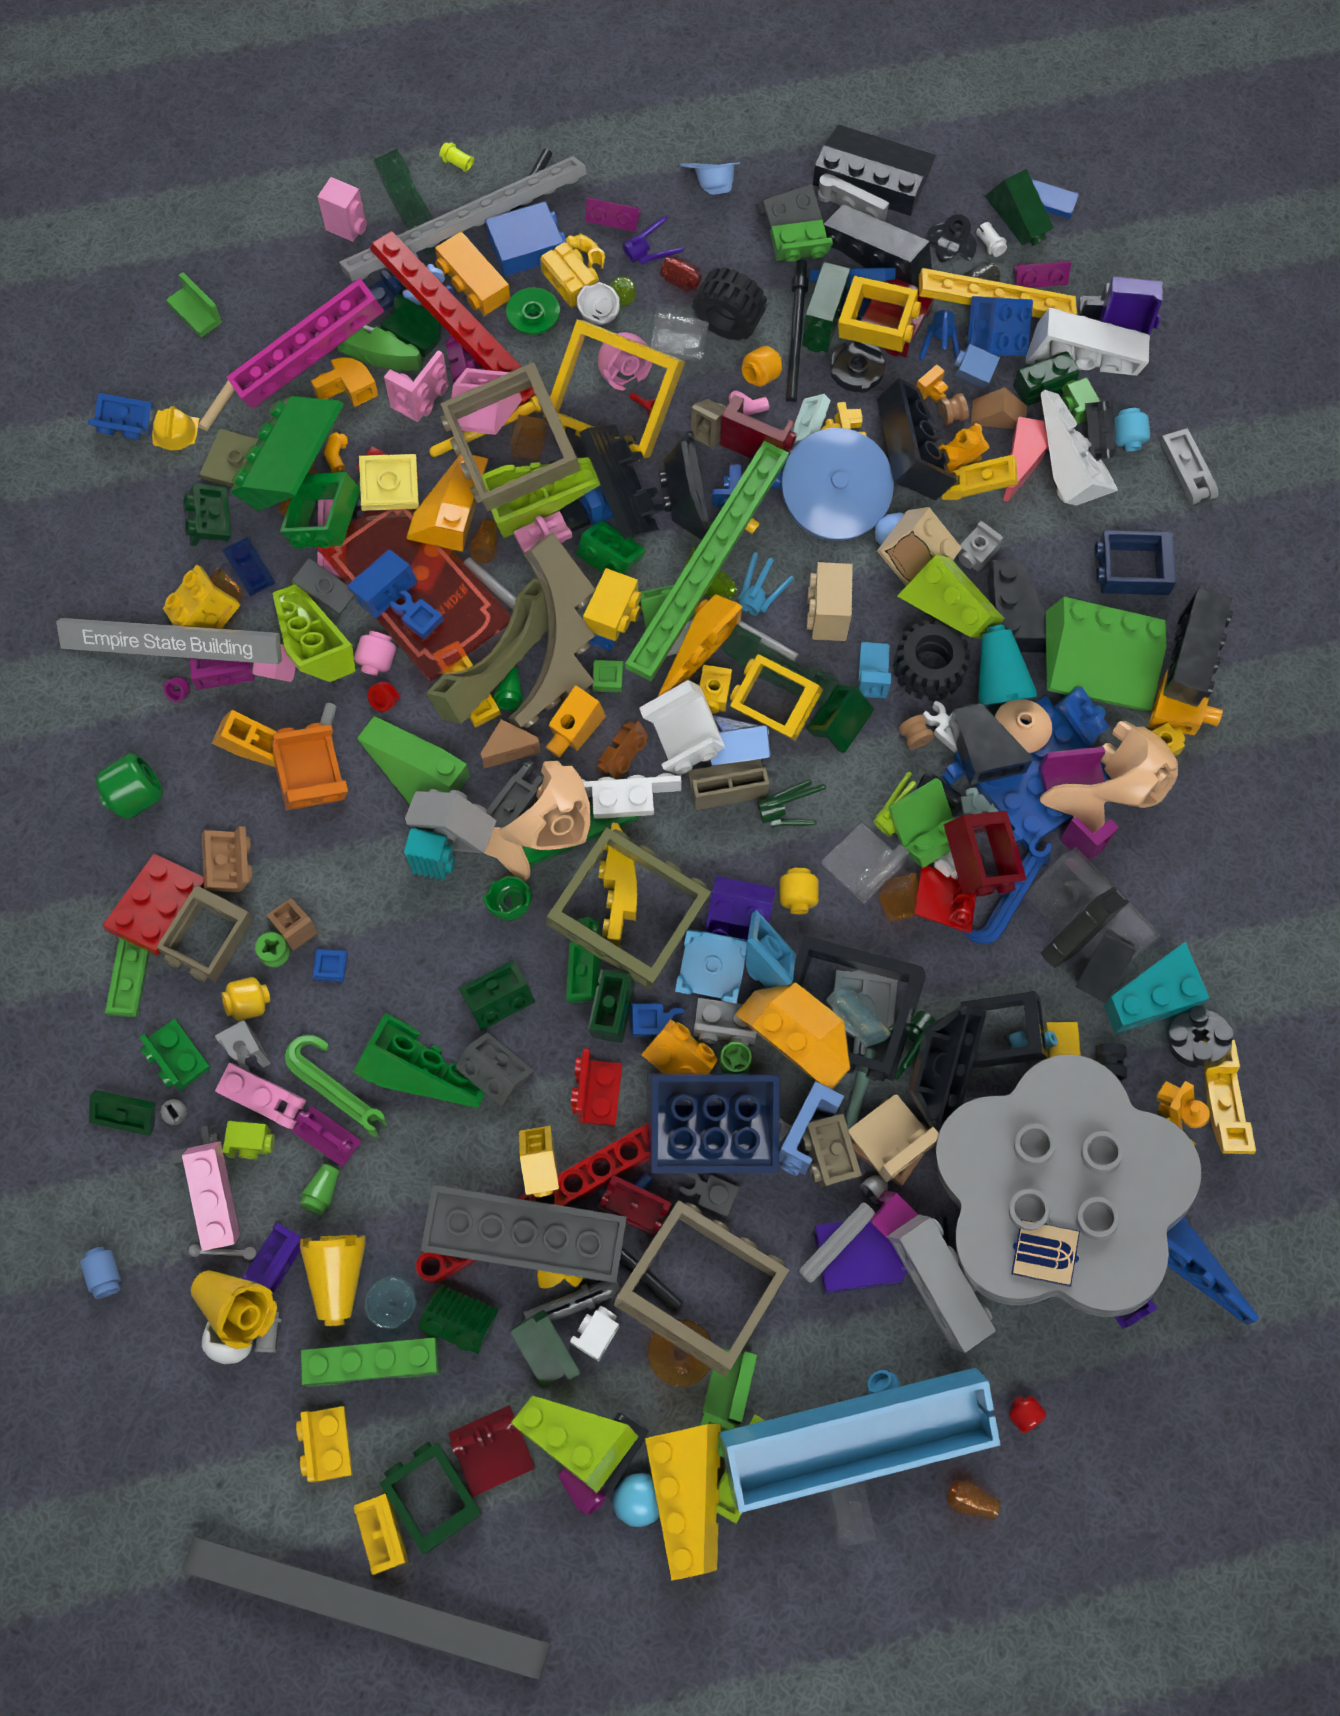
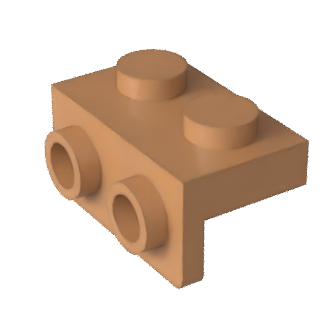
M239 826L235 832L204 830L201 834L204 889L213 892L242 891L252 878V866L247 861V854L250 851V838L246 836V828Z

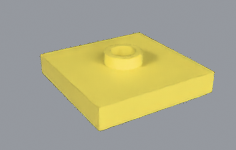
M416 454L359 456L362 511L417 509L419 507Z

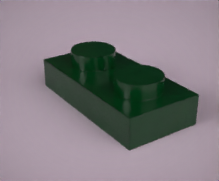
M94 1090L89 1098V1123L150 1136L155 1126L156 1103Z

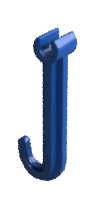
M1034 838L1030 842L1029 852L1022 862L1027 880L1016 884V890L1003 894L985 927L981 930L972 928L971 933L964 932L967 938L978 944H990L999 939L1040 869L1049 862L1051 843L1047 844L1044 851L1038 852L1039 838Z

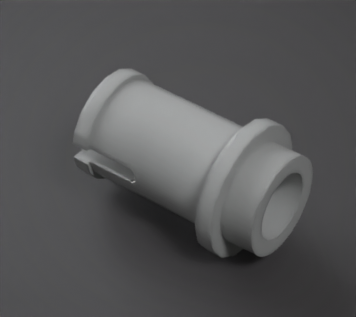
M276 1312L275 1320L268 1333L262 1338L260 1336L257 1337L254 1352L276 1353L278 1322L280 1323L282 1320L279 1319V1312Z

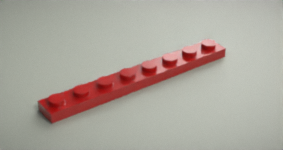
M392 231L372 243L370 250L484 370L512 372L521 368L519 363ZM532 387L519 392L522 399L519 406L531 401L530 398L534 396Z

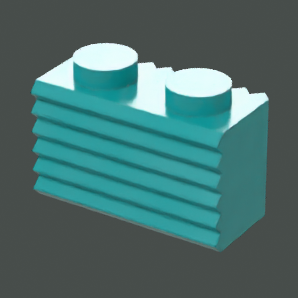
M411 828L404 854L412 874L417 873L418 876L423 874L424 877L429 875L430 878L435 877L436 880L439 878L442 881L445 880L447 873H453L456 863V856H452L453 846L449 845L447 835Z

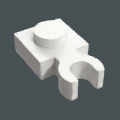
M935 701L932 709L938 715L932 716L925 711L923 715L927 720L926 724L936 726L934 735L956 753L958 750L948 723L951 715L948 716L945 713V707L940 702Z

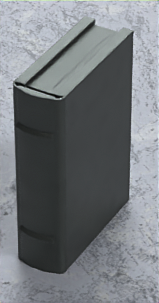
M1115 887L1097 896L1040 952L1051 966L1057 968L1075 956L1129 903L1127 899L1124 900L1116 892L1117 889Z

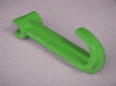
M303 1035L294 1039L289 1044L285 1054L286 1064L290 1071L364 1127L368 1135L378 1137L379 1134L371 1123L378 1120L384 1126H387L383 1113L378 1109L369 1107L301 1055V1050L305 1045H313L322 1051H327L329 1049L328 1044L315 1035Z

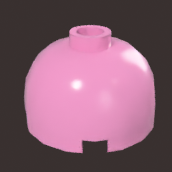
M628 332L616 333L650 347L635 334ZM606 343L602 344L598 352L597 362L601 375L614 389L622 391L626 389L622 385L637 377L638 382L645 379L653 364L650 361ZM620 371L625 376L634 374V377L627 381L616 375Z

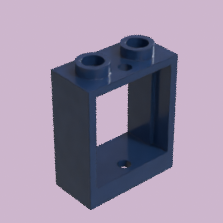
M1104 530L1100 541H1096L1094 556L1099 558L1100 564L1096 569V583L1101 584L1102 594L1170 595L1176 584L1172 532ZM1110 550L1155 551L1157 578L1111 577Z

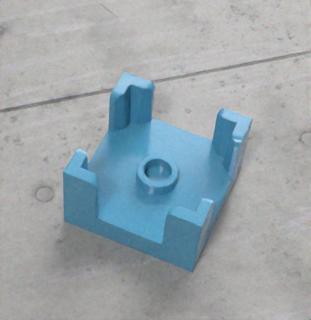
M688 929L675 992L685 994L697 993L721 998V1001L737 1003L747 955V940Z

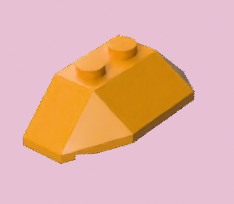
M796 982L785 986L754 991L735 1014L737 1018L812 1079L832 1090L850 1070L844 1020Z

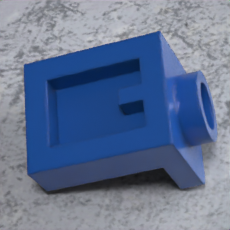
M730 465V476H724V489L712 490V507L722 509L741 479V465Z

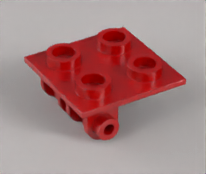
M929 866L921 867L914 915L971 933L976 893L962 894L958 877L956 880L951 875L947 878L938 869Z

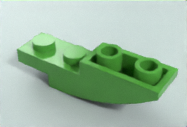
M377 326L370 334L363 327L337 346L338 351L347 356L377 367L404 371H416L423 367L420 352L415 346L405 344L398 340L392 332H385Z

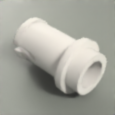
M990 222L983 223L980 227L984 232L978 228L976 235L986 245L989 255L993 254L994 257L1002 255L1007 249L1006 239L997 234Z

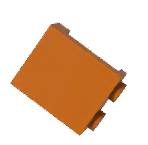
M313 723L306 726V729L294 730V728H283L272 735L270 746L286 811L332 803L346 798L348 788L346 780L342 781L331 737L333 732L332 725L323 726V723Z

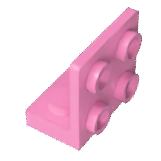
M438 350L414 382L406 374H399L391 369L387 372L384 380L392 409L416 422H419L423 415L428 416L431 413L435 399L438 395L443 396L449 387L445 359L442 352Z

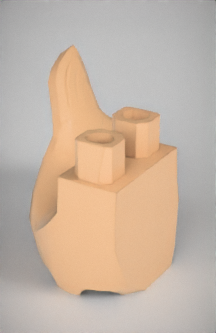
M1127 721L1118 722L1112 734L1122 741L1118 749L1110 743L1102 746L1105 748V755L1101 761L1106 765L1104 770L1111 780L1094 785H1057L1044 792L1040 796V802L1054 810L1072 815L1074 818L1077 817L1092 833L1096 832L1105 823V802L1109 801L1140 808L1151 807L1162 802L1176 782L1178 761L1166 742L1147 728L1136 727Z
M546 761L543 763L541 772L544 778L542 785L537 790L536 796L538 801L507 826L502 828L494 827L484 852L486 855L497 858L514 876L519 877L525 882L529 879L531 872L522 846L538 850H552L586 843L590 827V803L583 781L573 766H562L559 761Z

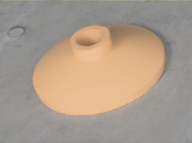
M1026 699L1008 701L995 714V718L1028 753H1033L1043 748L1051 737V719L1048 713L1033 701ZM1020 719H1025L1030 724L1025 725L1021 722Z

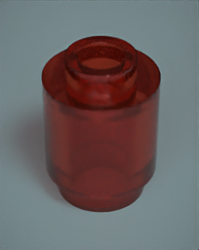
M668 256L660 270V276L664 277L666 282L686 292H689L691 288L695 290L702 278V275L699 274L700 268L678 256L674 258Z

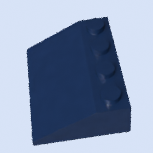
M647 1073L650 1173H779L780 1075L772 1073Z

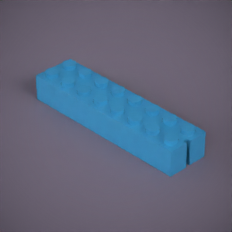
M972 1368L719 1432L732 1499L739 1513L1000 1446L996 1418L991 1410H994L989 1380L977 1368Z

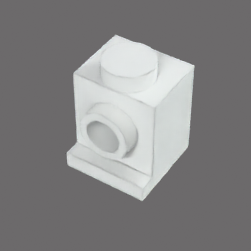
M602 1306L599 1307L598 1311H595L593 1316L587 1314L577 1331L582 1335L579 1339L573 1336L570 1340L571 1345L599 1362L619 1329V1324L615 1322L617 1316Z

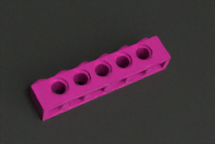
M359 278L228 375L227 379L239 397L253 409L382 314L384 309L363 280Z

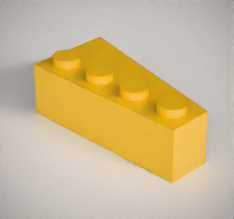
M721 1423L706 1424L645 1438L671 1580L702 1575L717 1570L718 1523L716 1522L717 1504H719L717 1473L718 1468H720L718 1436H720L719 1432H721Z

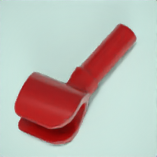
M631 392L629 398L645 408L647 415L650 417L656 399L648 401Z

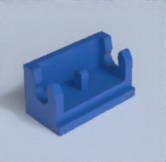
M389 549L347 587L357 597L355 599L356 602L376 619L391 606V601L396 602L401 597L400 592L402 590L408 591L418 581L411 566Z

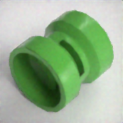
M737 1041L725 1045L720 1056L721 1071L723 1073H748L752 1060L751 1051L748 1046Z

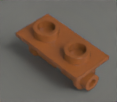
M637 720L635 724L629 721L627 724L622 725L620 731L612 740V743L618 746V748L615 749L608 746L597 760L598 765L596 769L603 774L609 772L611 777L617 780L628 771L631 761L638 751L645 747L649 737L640 721Z

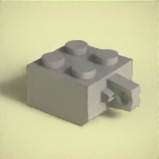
M430 789L429 792L416 791L405 817L406 823L410 827L447 835L449 845L453 846V851L474 853L485 852L497 821L486 813L487 810L484 807L468 801L467 795L457 790H450V793H445L435 789Z

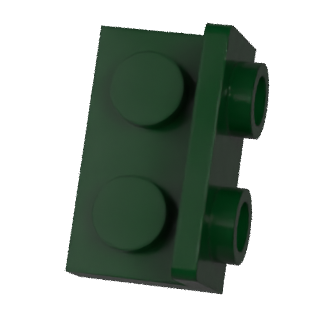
M193 483L189 494H185L183 500L184 511H188L185 534L190 535V546H197L200 539L228 542L231 537L227 487Z
M514 960L458 988L480 1030L495 1025L500 1020L535 1003L528 983Z

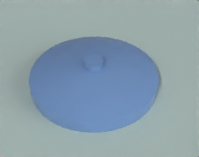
M845 428L824 429L804 438L790 453L781 477L783 502L794 522L805 532L815 537L833 541L857 538L873 529L886 514L894 490L891 465L881 448L862 433Z

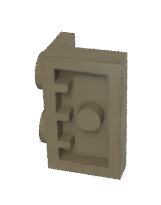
M839 1114L810 1122L800 1143L805 1152L808 1151L809 1156L813 1159L809 1166L812 1181L814 1183L818 1182L819 1187L823 1188L862 1176L844 1115Z

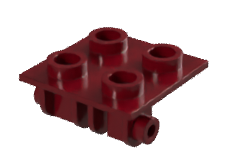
M510 1405L448 1433L454 1454L457 1455L473 1497L535 1469L521 1432L511 1424L515 1416Z

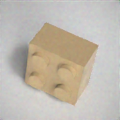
M818 562L816 573L810 574V587H808L807 604H809L807 630H812V639L846 641L852 615L853 564Z

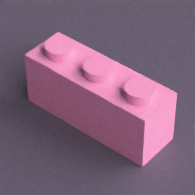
M221 1141L188 1148L182 1155L201 1249L205 1251L233 1245L240 1234Z

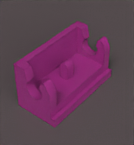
M190 658L191 679L197 690L255 680V675L252 673L253 662Z

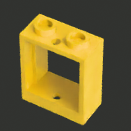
M854 276L838 322L839 338L902 352L905 342H910L914 326L911 325L912 319H917L920 313L921 302L917 301L918 290ZM863 297L905 306L898 330L856 320Z
M757 654L755 660L750 659L744 670L746 677L741 686L736 685L730 696L732 703L730 706L738 712L796 741L823 689L820 685ZM763 666L805 688L785 726L743 705Z

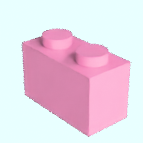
M330 177L317 196L325 229L354 242L358 234L362 235L367 227L360 191L354 186Z

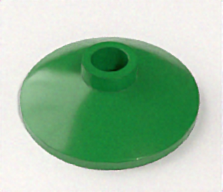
M536 287L525 288L516 292L509 299L506 306V316L510 325L517 331L524 334L537 335L547 332L555 326L560 317V305L556 297L545 289ZM537 314L538 316L531 317L530 315Z

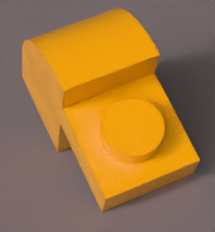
M344 357L331 360L333 370L328 373H322L317 378L311 380L314 393L319 399H329L345 391L353 406L356 407L379 396L376 382L363 363L352 358Z

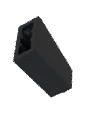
M963 704L953 710L948 723L969 785L1027 772L1033 761L1031 755L983 704Z

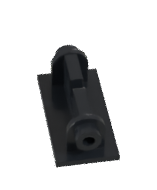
M1113 400L1085 403L1088 440L1092 444L1089 447L1090 453L1094 459L1117 456L1114 440Z

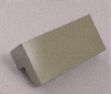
M761 759L727 763L688 771V780L695 810L768 797L769 780L766 767L762 766Z

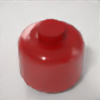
M1020 1395L1010 1403L1013 1408L1009 1411L1008 1417L1023 1434L1031 1431L1047 1416L1045 1409L1032 1395L1024 1399Z

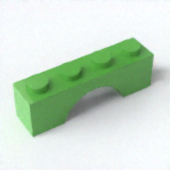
M436 1338L301 1350L302 1385L306 1387L338 1385L369 1379L441 1375L439 1341Z

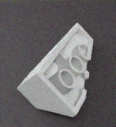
M1047 390L1041 392L1053 479L1058 487L1056 492L1059 498L1064 503L1077 506L1118 491L1101 459L1096 461L1088 450L1092 445L1088 438H1084L1080 432L1074 429L1077 426V422L1059 394Z

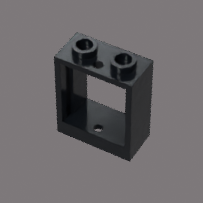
M1035 991L960 1002L961 1006L965 1005L983 1011L1024 1005L1029 1046L978 1053L976 1051L972 1068L1048 1059L1041 998Z

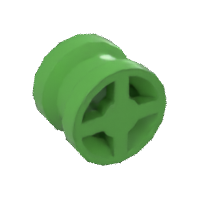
M275 932L263 934L255 944L257 956L269 967L283 965L290 955V949L285 939Z

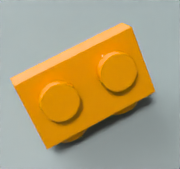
M671 1019L641 1054L662 1073H709L718 1060L708 1045L699 1043L691 1036L690 1031L683 1024L675 1023Z

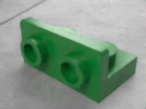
M600 520L582 533L576 555L602 573L607 568L626 575L628 569L644 557L646 549L631 539L624 540L619 531Z
M175 1019L151 1036L147 1037L143 1034L139 1037L144 1044L140 1050L150 1063L156 1061L162 1070L157 1073L168 1088L174 1085L181 1091L211 1069Z

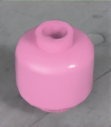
M370 631L369 635H362L360 637L354 659L357 664L362 666V672L378 676L379 671L387 672L390 670L396 652V646L391 642L392 638L390 636Z

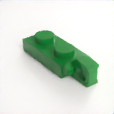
M590 917L578 919L579 923L601 936L599 934L598 921ZM570 941L566 999L570 1003L594 1001L596 988L599 986L598 979L601 959L573 941Z

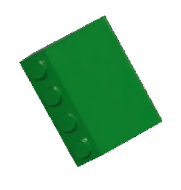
M290 396L282 401L277 400L269 411V414H271L269 421L265 422L257 433L259 437L257 443L252 445L245 454L244 458L247 461L244 467H241L233 476L232 482H234L230 493L258 511L294 497L344 403L340 400Z

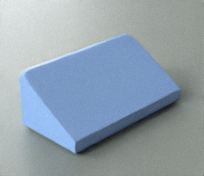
M767 725L719 732L726 748L717 752V756L711 759V765L770 757L771 750Z

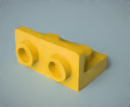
M345 1406L313 1412H301V1421L296 1422V1430L299 1442L303 1441L305 1455L300 1456L302 1476H307L308 1482L312 1483L352 1476Z

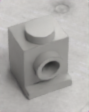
M980 521L975 530L960 544L962 549L956 556L959 557V561L963 566L969 569L973 568L979 572L1000 549L1003 536L983 521Z

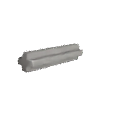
M862 1203L800 1268L799 1272L802 1277L810 1283L813 1282L870 1222L875 1215L874 1210L866 1203Z

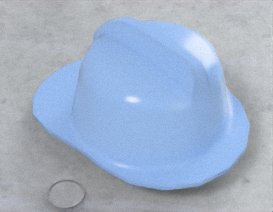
M740 162L722 165L683 163L680 166L695 168L701 188L709 194L715 195L731 191L734 165H738Z

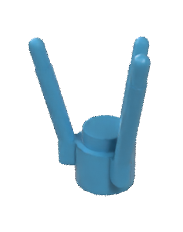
M757 552L752 554L742 591L737 598L742 606V610L750 611V614L757 616L760 611L766 613L769 605L794 580V577L790 576L766 599V592L761 589V586L774 561L773 558H769L755 586L752 585L749 589L758 557Z

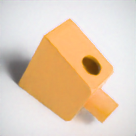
M1167 669L1159 685L1148 728L1157 729L1169 722L1172 728L1178 727L1183 734L1195 735L1202 722L1217 727L1223 710L1208 706L1209 698L1204 697L1200 704L1194 707L1163 696L1168 673Z
M575 685L549 723L554 736L545 748L558 758L561 757L568 746L578 751L606 717L600 702ZM575 719L574 726L571 729H567Z

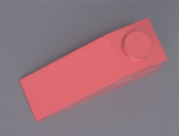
M1018 417L1010 455H1014L1017 459L1018 485L1005 487L1003 501L1008 502L1043 460L1046 450L1049 451L1045 421Z

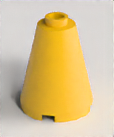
M357 1235L321 1236L320 1240L311 1241V1238L300 1239V1250L318 1320H324L325 1326L344 1325V1319L350 1318L352 1315L366 1245L365 1236L363 1235L357 1237Z
M212 1270L200 1273L192 1283L191 1295L220 1340L227 1346L241 1349L253 1345L251 1341L258 1336L262 1338L267 1334L275 1320L277 1303L273 1300L272 1291L262 1284Z

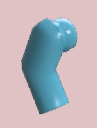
M1023 1031L1015 1032L1009 1036V1041L1012 1044L1010 1046L1011 1049L1029 1046ZM1049 1031L1045 1033L1047 1049L1056 1046L1058 1040L1054 1032Z

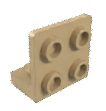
M897 1094L890 1097L848 1130L851 1139L886 1183L937 1144L939 1135L934 1127L927 1131Z

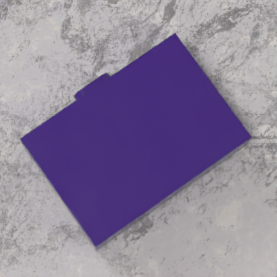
M1112 277L1098 321L1150 335L1153 327L1158 329L1161 315L1157 314L1162 303V281Z

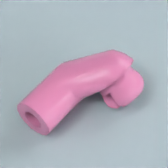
M737 390L729 394V402L734 394L744 398V415L749 416L769 410V403L766 397L752 400Z

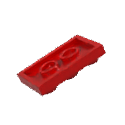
M153 854L104 922V930L158 956L160 951L156 947L194 887L197 885L204 889V877Z

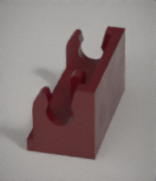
M613 1175L601 1199L598 1210L608 1214L626 1216L627 1224L655 1237L672 1203Z

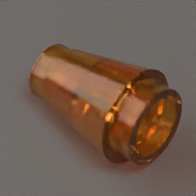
M483 520L469 546L471 557L479 563H489L497 555L498 526L492 520Z
M956 1479L951 1485L947 1498V1505L952 1507L955 1513L991 1520L997 1518L1001 1506L999 1500L967 1479L963 1481Z

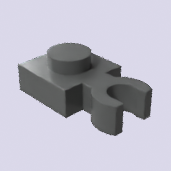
M686 1173V1177L695 1181V1187L692 1189L680 1187L679 1192L686 1197L700 1196L697 1206L727 1218L739 1187L712 1175L709 1176L707 1183L701 1181L697 1173Z

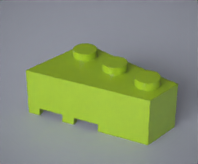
M937 554L897 596L972 638L981 639L982 634L987 633V627L999 625L1005 619L951 558Z
M533 1395L511 1422L523 1435L596 1493L639 1437L627 1424Z

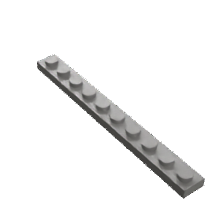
M572 156L397 235V237L413 254L425 248L435 247L440 241L453 237L459 232L463 233L464 230L473 226L485 224V219L508 213L512 208L531 203L534 198L543 194L553 193L558 187L577 182L580 177L587 175L585 164ZM370 248L339 262L342 272L351 281L359 278L365 279L370 273L387 268Z

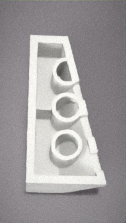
M1049 308L1037 323L1026 355V364H1034L1035 360L1042 361L1067 351L1079 370H1091L1095 367H1100V372L1137 376L1149 363L1150 335L1115 326L1111 323L1093 320L1085 316L1064 312L1060 309Z

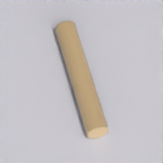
M229 380L198 424L199 428L208 431L234 393L235 389Z

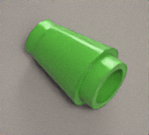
M322 1164L321 1168L300 1194L302 1198L300 1206L314 1214L323 1215L325 1209L330 1208L337 1177L340 1172L330 1165Z

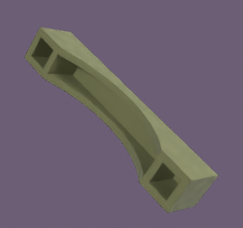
M533 578L517 595L508 627L491 653L469 669L457 673L443 674L428 690L426 695L442 720L462 724L467 720L478 705L487 699L489 693L499 682L506 678L510 670L524 658L525 654L535 643L541 640L542 635L548 630L547 609L538 579Z

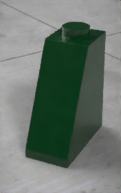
M1027 169L1003 180L985 195V198L1022 246L1031 242L1032 246L1041 243L1047 239L1045 234L1054 228Z

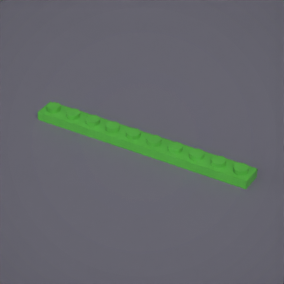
M766 441L762 443L625 663V669L652 681L789 457L788 452Z

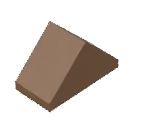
M1005 387L972 400L970 425L977 423L987 427L1015 429L1018 417L1026 418L1027 405Z
M501 719L481 752L484 769L541 753L539 739L537 736Z
M292 898L266 915L293 951L318 934L310 918Z

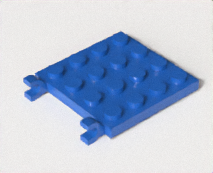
M1047 696L1035 703L1039 704L1048 713L1052 722V734L1043 748L1029 753L1033 761L1027 772L974 784L989 804L992 805L993 803L994 808L998 812L1007 811L1016 844L1021 843L1025 849L1029 848L1030 842L1034 838L1038 837L1040 841L1074 818L1072 815L1054 810L1040 802V796L1044 793L1038 767L1044 756L1049 752L1089 748L1064 716H1060L1054 704ZM1020 719L1023 724H1030L1027 720ZM959 753L955 754L953 758L955 762L946 767V773L942 776L949 786L966 775ZM1100 761L1104 781L1111 780L1104 770V764Z

